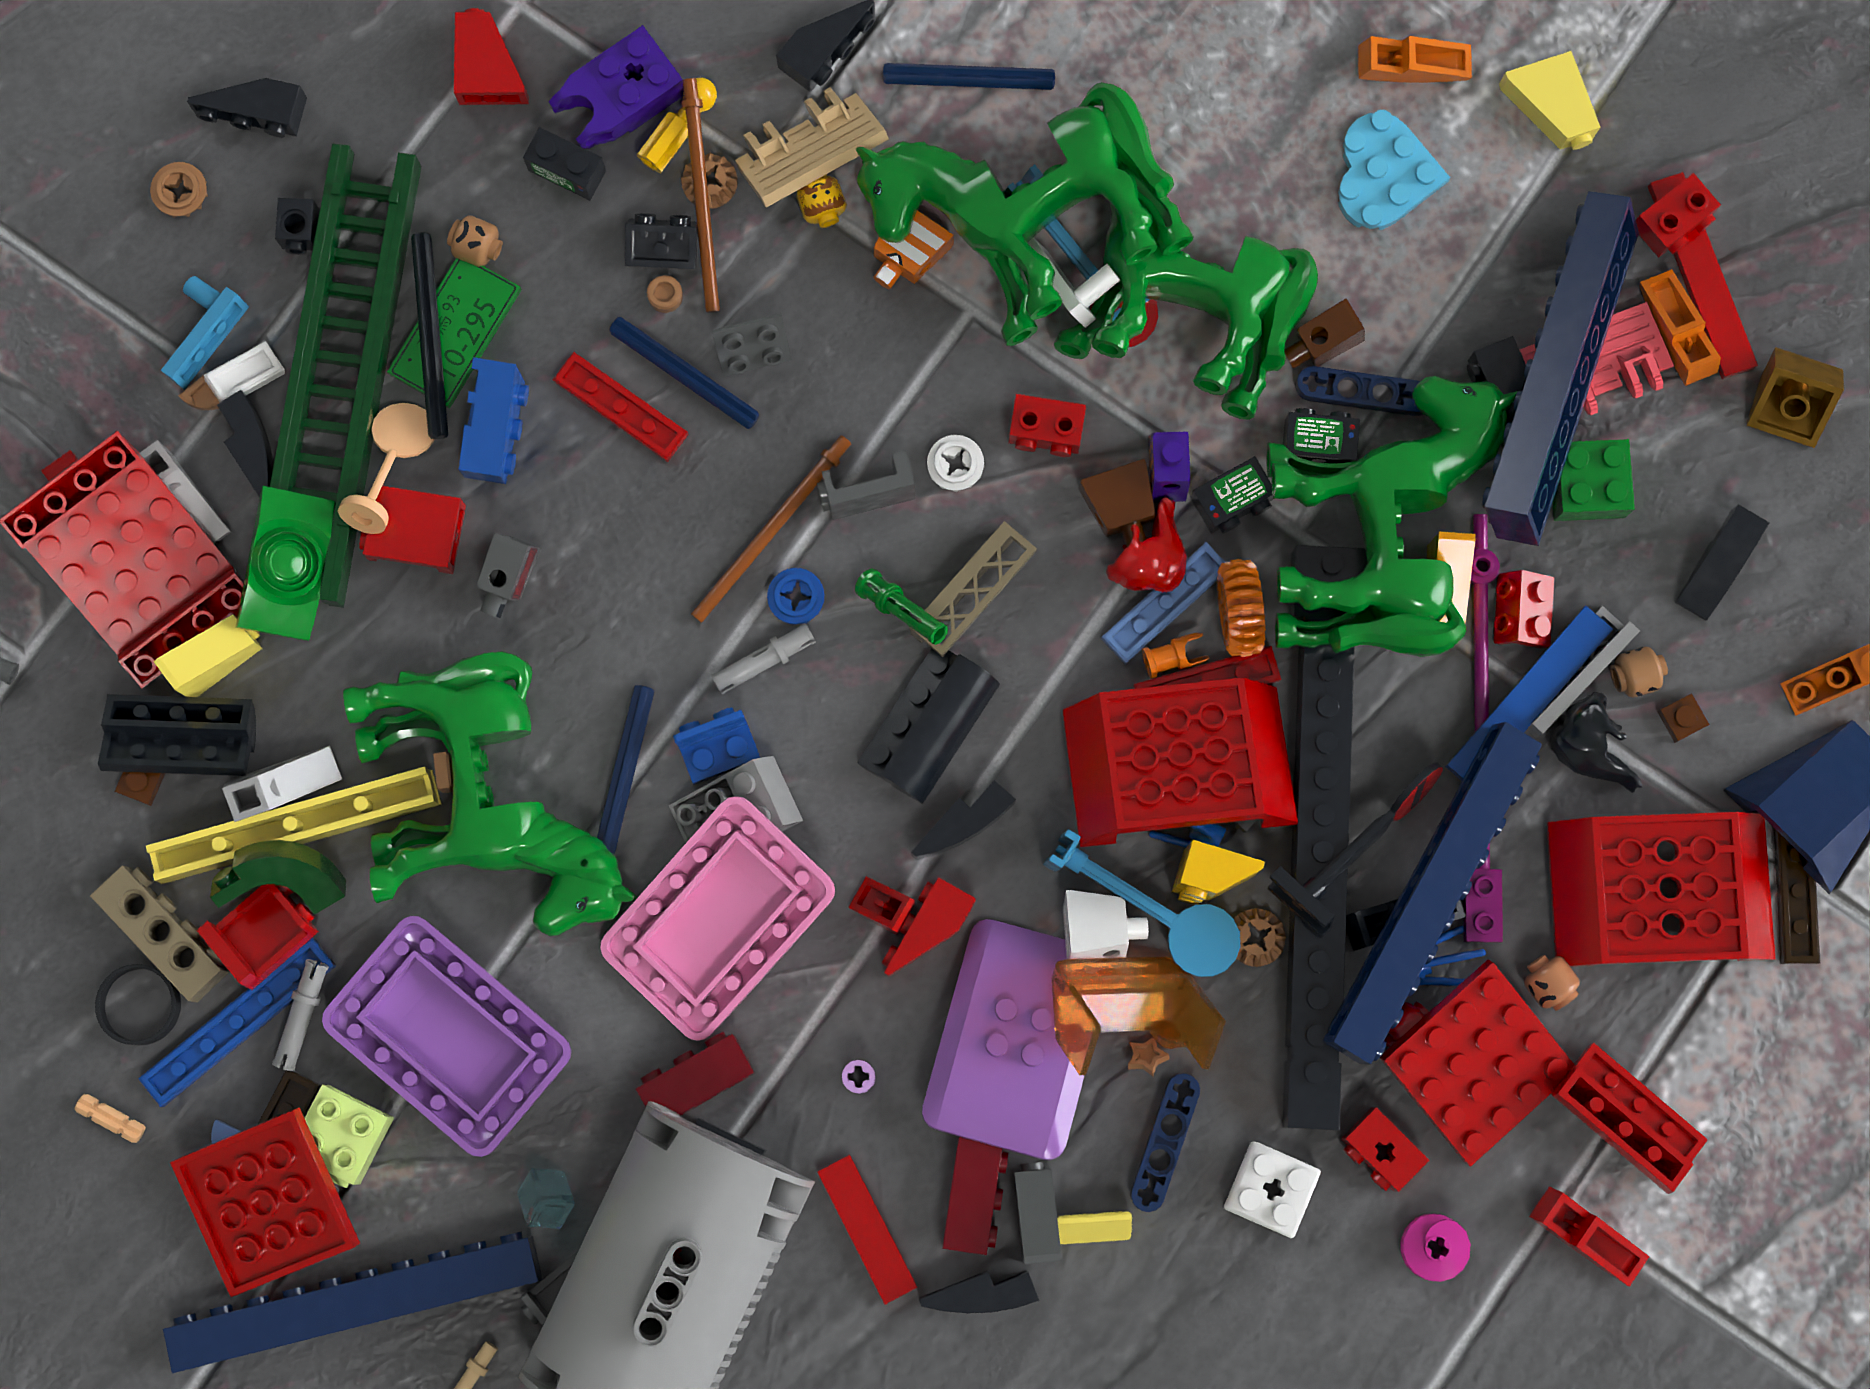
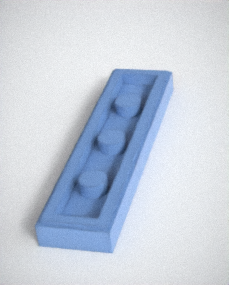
M1205 542L1187 559L1185 575L1177 588L1170 592L1162 593L1155 590L1150 592L1106 632L1101 639L1126 665L1142 648L1146 647L1217 582V571L1221 563H1225V561Z

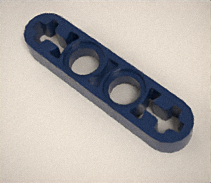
M1310 366L1299 373L1295 383L1298 395L1310 402L1410 416H1421L1424 414L1414 406L1413 399L1403 398L1400 402L1401 405L1396 404L1399 396V387L1404 388L1401 395L1412 396L1414 388L1420 382L1417 380ZM1309 376L1316 377V383L1327 385L1329 378H1334L1330 388L1331 395L1325 394L1328 387L1317 386L1315 391L1311 392L1309 391V386L1303 384V382L1307 381ZM1343 380L1352 381L1357 387V393L1353 397H1343L1338 392V383ZM1377 385L1387 386L1392 392L1391 400L1383 403L1377 401L1373 396V388Z
M1189 1074L1175 1075L1166 1085L1131 1188L1130 1196L1132 1203L1141 1211H1156L1164 1202L1200 1095L1198 1081ZM1183 1080L1189 1081L1188 1088L1193 1090L1192 1096H1185L1181 1107H1188L1186 1115L1178 1109L1166 1108L1168 1100L1173 1104L1176 1103L1178 1092L1173 1090L1174 1084H1181ZM1169 1114L1178 1116L1182 1124L1180 1132L1174 1136L1166 1135L1161 1129L1162 1119ZM1157 1149L1166 1151L1170 1158L1168 1167L1162 1171L1154 1170L1149 1163L1150 1154ZM1144 1170L1153 1176L1165 1177L1163 1185L1155 1181L1153 1193L1158 1195L1156 1202L1149 1201L1147 1206L1142 1205V1198L1137 1196L1139 1188L1146 1189L1150 1180L1142 1178Z

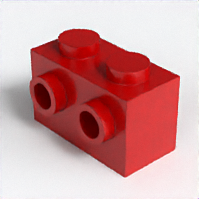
M1693 173L1638 216L1636 223L1639 236L1658 258L1668 250L1673 255L1689 242V239L1686 237L1694 229L1701 233L1716 220L1713 214L1721 204Z
M1016 394L1009 443L1015 444L1016 449L1027 452H1034L1036 448L1050 450V454L1059 457H1070L1071 453L1078 454L1086 405Z

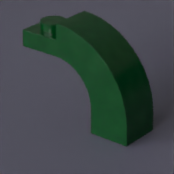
M282 840L262 841L247 845L234 852L232 868H224L213 878L210 898L220 908L254 887L275 884L296 892L315 915L345 897L346 879L327 857L308 846Z

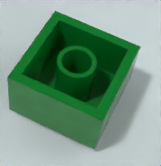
M1629 439L1572 442L1553 499L1554 521L1626 518L1635 510Z

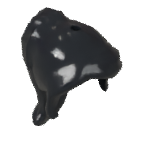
M1593 692L1570 707L1566 713L1563 725L1558 726L1553 731L1551 737L1552 750L1558 760L1575 773L1591 778L1617 782L1631 793H1634L1636 788L1642 787L1640 778L1618 757L1607 751L1606 734H1611L1621 741L1625 740L1627 735L1619 732L1622 726L1616 725L1608 718L1606 712L1607 697L1603 693Z

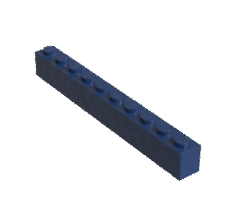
M1507 722L1492 725L1323 1039L1324 1043L1359 1064L1371 1065L1373 1061H1377L1381 1057L1386 1047L1384 1039L1390 1028H1395L1400 1022L1404 1010L1401 1008L1407 996H1412L1421 982L1419 974L1424 965L1429 964L1438 950L1436 942L1441 933L1446 932L1455 919L1453 911L1458 901L1463 900L1472 887L1470 879L1475 869H1479L1485 863L1489 855L1487 847L1493 837L1499 835L1506 823L1505 813L1509 806L1514 805L1520 798L1523 787L1520 785L1526 774H1530L1537 766L1540 756L1537 754L1542 746L1540 742Z
M521 1231L501 1236V1244L488 1248L486 1241L465 1245L464 1254L451 1257L450 1250L427 1255L428 1263L416 1266L413 1259L391 1264L392 1272L378 1275L377 1268L355 1273L356 1281L342 1284L341 1277L319 1282L320 1290L306 1293L305 1286L282 1291L284 1299L272 1302L269 1301L268 1295L246 1300L247 1308L233 1311L232 1304L209 1309L211 1317L197 1320L196 1313L173 1318L174 1326L163 1329L171 1372L176 1373L541 1281L543 1279L533 1236L523 1238Z

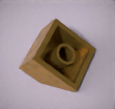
M1775 347L1761 375L1747 420V426L1815 448L1844 391L1843 369Z

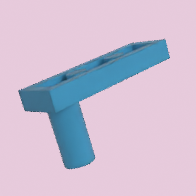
M192 276L186 281L183 293L208 311L161 369L168 378L184 390L249 308L238 294L228 287L220 293L197 276Z

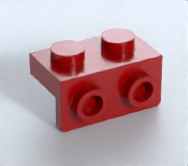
M1525 570L1500 573L1496 587L1494 643L1500 645L1516 643L1539 649L1548 648L1551 644L1554 577Z

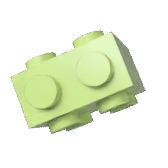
M323 1084L305 1117V1121L333 1183L345 1188L348 1187L349 1183L352 1185L361 1184L394 1119L393 1116L331 1085Z

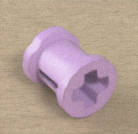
M851 1061L843 1069V1084L853 1093H865L875 1083L874 1069L865 1061ZM858 1066L862 1067L864 1073H869V1080L863 1081L860 1088L856 1087L854 1081L848 1079L849 1074L855 1073V1067Z

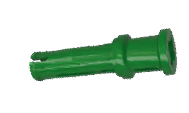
M868 569L858 578L855 585V593L860 598H868L875 603V607L879 612L893 614L934 645L941 643L945 639L948 632L947 625L939 622L932 615L906 598L902 588L895 583H888L882 578V574L878 570ZM911 612L912 614L917 616L919 619L922 620V622L920 623L919 621H917L915 618L910 616L909 613Z

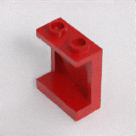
M382 486L375 501L386 509L389 521L385 531L380 534L361 532L359 547L360 550H363V555L369 561L376 562L377 559L432 567L441 573L453 574L466 509L462 499Z
M261 885L218 924L214 925L207 920L196 930L238 983L250 990L257 987L319 932L311 923L315 919L312 912L302 902L296 904L290 897L294 891L281 885Z

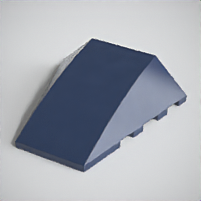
M1853 720L1724 789L1746 813H1753L1755 810L1760 813L1808 861L1803 869L1828 894L1834 889L1870 830V736Z

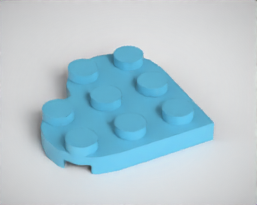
M1378 110L1375 113H1368L1356 119L1346 133L1343 142V158L1349 170L1343 176L1338 190V204L1344 217L1354 226L1383 230L1395 224L1448 183L1450 176L1406 124L1396 116L1391 115L1387 110Z

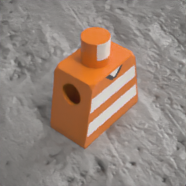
M917 210L911 232L903 242L890 243L878 237L874 246V257L883 264L873 278L881 286L889 290L900 275L915 284L954 245V235Z

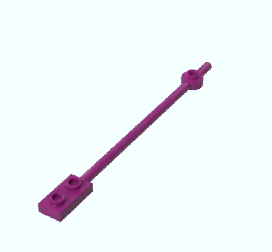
M1487 514L1473 515L1475 547L1470 584L1474 585V733L1489 716L1488 584L1497 577L1500 570L1497 556L1488 550ZM1477 561L1486 562L1488 570L1486 572L1479 571L1476 567ZM1490 843L1487 847L1489 855L1485 863L1479 869H1475L1470 879L1472 887L1463 899L1466 916L1464 917V942H1503L1502 869H1490Z

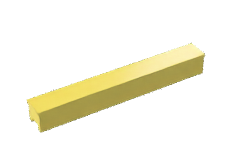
M424 766L266 811L236 822H227L146 845V850L151 857L154 881L165 884L232 865L234 852L253 843L282 840L305 844L439 806L442 803L433 770H429Z

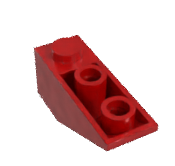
M939 877L935 884L928 881L918 898V901L923 903L918 914L915 916L910 913L900 930L905 935L898 948L891 945L881 963L887 967L884 975L892 976L956 935L974 906L976 898Z

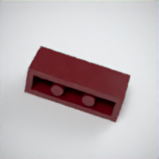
M721 1032L704 1042L707 1046L705 1050L694 1055L692 1050H689L672 1060L675 1067L664 1073L658 1068L640 1078L643 1085L636 1088V1091L645 1107L648 1101H652L682 1116L754 1075L756 1072L736 1036L731 1034L726 1037L725 1033Z
M958 1137L942 1249L987 1255L988 1247L995 1248L998 1226L991 1225L993 1210H1001L1003 1189L997 1188L999 1173L1006 1174L1009 1152L1002 1151V1148Z

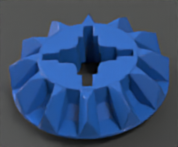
M802 568L786 569L776 575L771 581L767 592L768 605L778 620L790 625L807 624L820 613L824 603V589L820 580L812 572ZM798 582L801 594L811 598V600L799 601L796 610L793 611L791 600L781 596V594L793 593Z

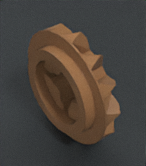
M710 152L704 155L706 176H709L716 170L715 179L719 183V186L717 184H709L707 186L709 207L713 209L723 206L730 201L736 192L738 179L734 166L724 156L720 157ZM690 162L685 165L681 182L684 194L695 205Z
M170 163L162 167L153 177L150 187L151 198L161 212L173 218L176 216L190 217L192 212L202 208L205 197H208L207 181L200 170L189 163ZM183 180L184 187L192 193L181 194L180 199L176 201V195L169 191V189L178 188Z
M1254 908L1243 911L1234 918L1240 931L1241 947L1236 958L1237 960L1248 966L1261 967L1272 963L1283 952L1286 935L1282 922L1272 912ZM1248 923L1257 931H1265L1269 928L1270 932L1263 938L1265 952L1257 943L1247 946L1243 945L1251 936Z

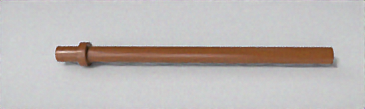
M687 78L683 79L685 100L681 101L682 109L686 110L705 308L707 313L719 312L720 306L700 108H703L702 99L698 98L697 79Z
M840 435L829 450L824 449L821 452L820 456L822 458L691 613L696 620L702 623L814 490L817 483L823 479L822 471L830 470L832 467L837 468L841 463L840 457L851 445L848 439Z

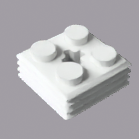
M1251 1142L1224 1208L1277 1233L1293 1238L1298 1230L1321 1171L1261 1143ZM1274 1179L1278 1181L1277 1187L1281 1189L1280 1196H1273L1269 1200L1267 1199L1268 1192L1263 1189L1265 1183L1272 1184Z

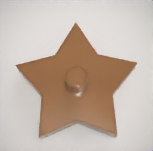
M1155 1036L1145 1043L1129 1042L1133 1056L1128 1063V1070L1143 1069L1153 1077L1157 1065L1170 1059L1168 1053L1157 1048Z

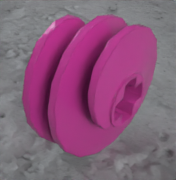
M1423 1214L1413 1219L1404 1229L1400 1240L1401 1256L1406 1266L1416 1276L1428 1281L1442 1282L1454 1278L1465 1268L1470 1258L1471 1244L1467 1232L1456 1221L1445 1215ZM1439 1238L1438 1245L1443 1247L1440 1254L1434 1253L1432 1258V1250L1427 1248L1428 1242H1436V1239Z

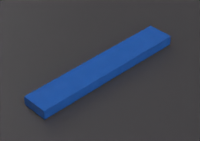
M1584 606L1445 767L1463 781L1494 724L1507 722L1524 733L1610 634L1613 628L1591 609Z
M311 938L257 987L253 990H246L138 1078L160 1107H165L293 1002L291 996L293 991L298 988L306 959L318 961L317 965H320L321 962L327 964L329 968L326 974L336 967L314 938Z

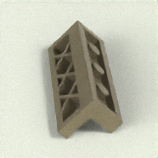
M1004 521L925 609L927 613L939 622L951 621V635L942 645L932 644L927 638L909 627L911 635L920 643L925 642L943 657L1037 552V548ZM1013 541L1026 550L1016 561H1001V554ZM1011 567L1004 575H1002V568ZM990 568H998L999 581L994 587L978 588L977 581ZM978 594H986V596L979 602ZM965 595L975 596V608L969 614L954 615V607ZM963 620L955 629V621Z

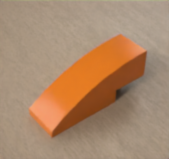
M1370 36L1358 45L1359 79L1408 83L1470 80L1472 78L1471 45L1408 36L1404 40Z
M1671 269L1641 281L1639 287L1644 301L1647 302L1674 367L1684 385L1687 386L1718 373L1721 357L1704 332L1705 321L1673 270Z

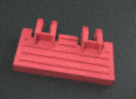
M1647 302L1613 314L1583 406L1590 416L1598 413L1596 396L1623 386L1618 372H1621L1632 398L1636 399L1643 396V387L1634 366L1641 364L1649 385L1653 390L1663 389L1664 383L1660 372L1673 368L1674 364ZM1535 344L1519 349L1525 364H1527L1529 359L1534 358L1536 352Z

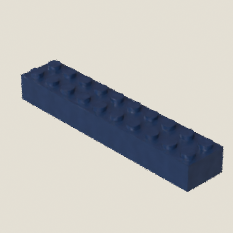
M1588 191L1585 203L1578 206L1575 219L1577 227L1574 235H1569L1566 242L1565 254L1567 258L1564 266L1560 265L1557 269L1555 278L1557 288L1554 297L1550 296L1546 303L1544 328H1539L1536 333V352L1534 358L1527 361L1524 373L1526 382L1523 391L1519 390L1515 397L1514 411L1516 413L1513 422H1508L1505 427L1503 437L1505 446L1502 455L1498 454L1494 461L1493 475L1495 477L1492 486L1486 487L1483 494L1482 506L1486 509L1488 522L1492 525L1495 536L1498 539L1539 546L1639 235L1631 198L1627 196Z

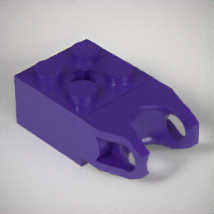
M642 25L573 72L562 88L548 102L555 114L564 110H571L575 107H586L594 112L592 120L576 138L578 146L587 150L598 144L615 141L627 132L631 133L681 99L684 92L683 79ZM635 77H641L642 79L639 80V81H636L634 78H635Z

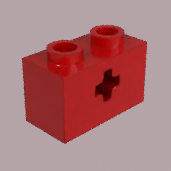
M1371 1107L1341 1138L1347 1145L1343 1149L1344 1152L1358 1165L1364 1162L1373 1171L1370 1175L1371 1179L1385 1192L1389 1188L1394 1192H1400L1430 1161L1377 1107ZM1377 1144L1389 1146L1386 1151L1390 1157L1388 1160L1376 1159L1378 1150L1375 1146Z

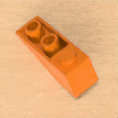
M1870 644L1780 683L1795 716L1869 685Z

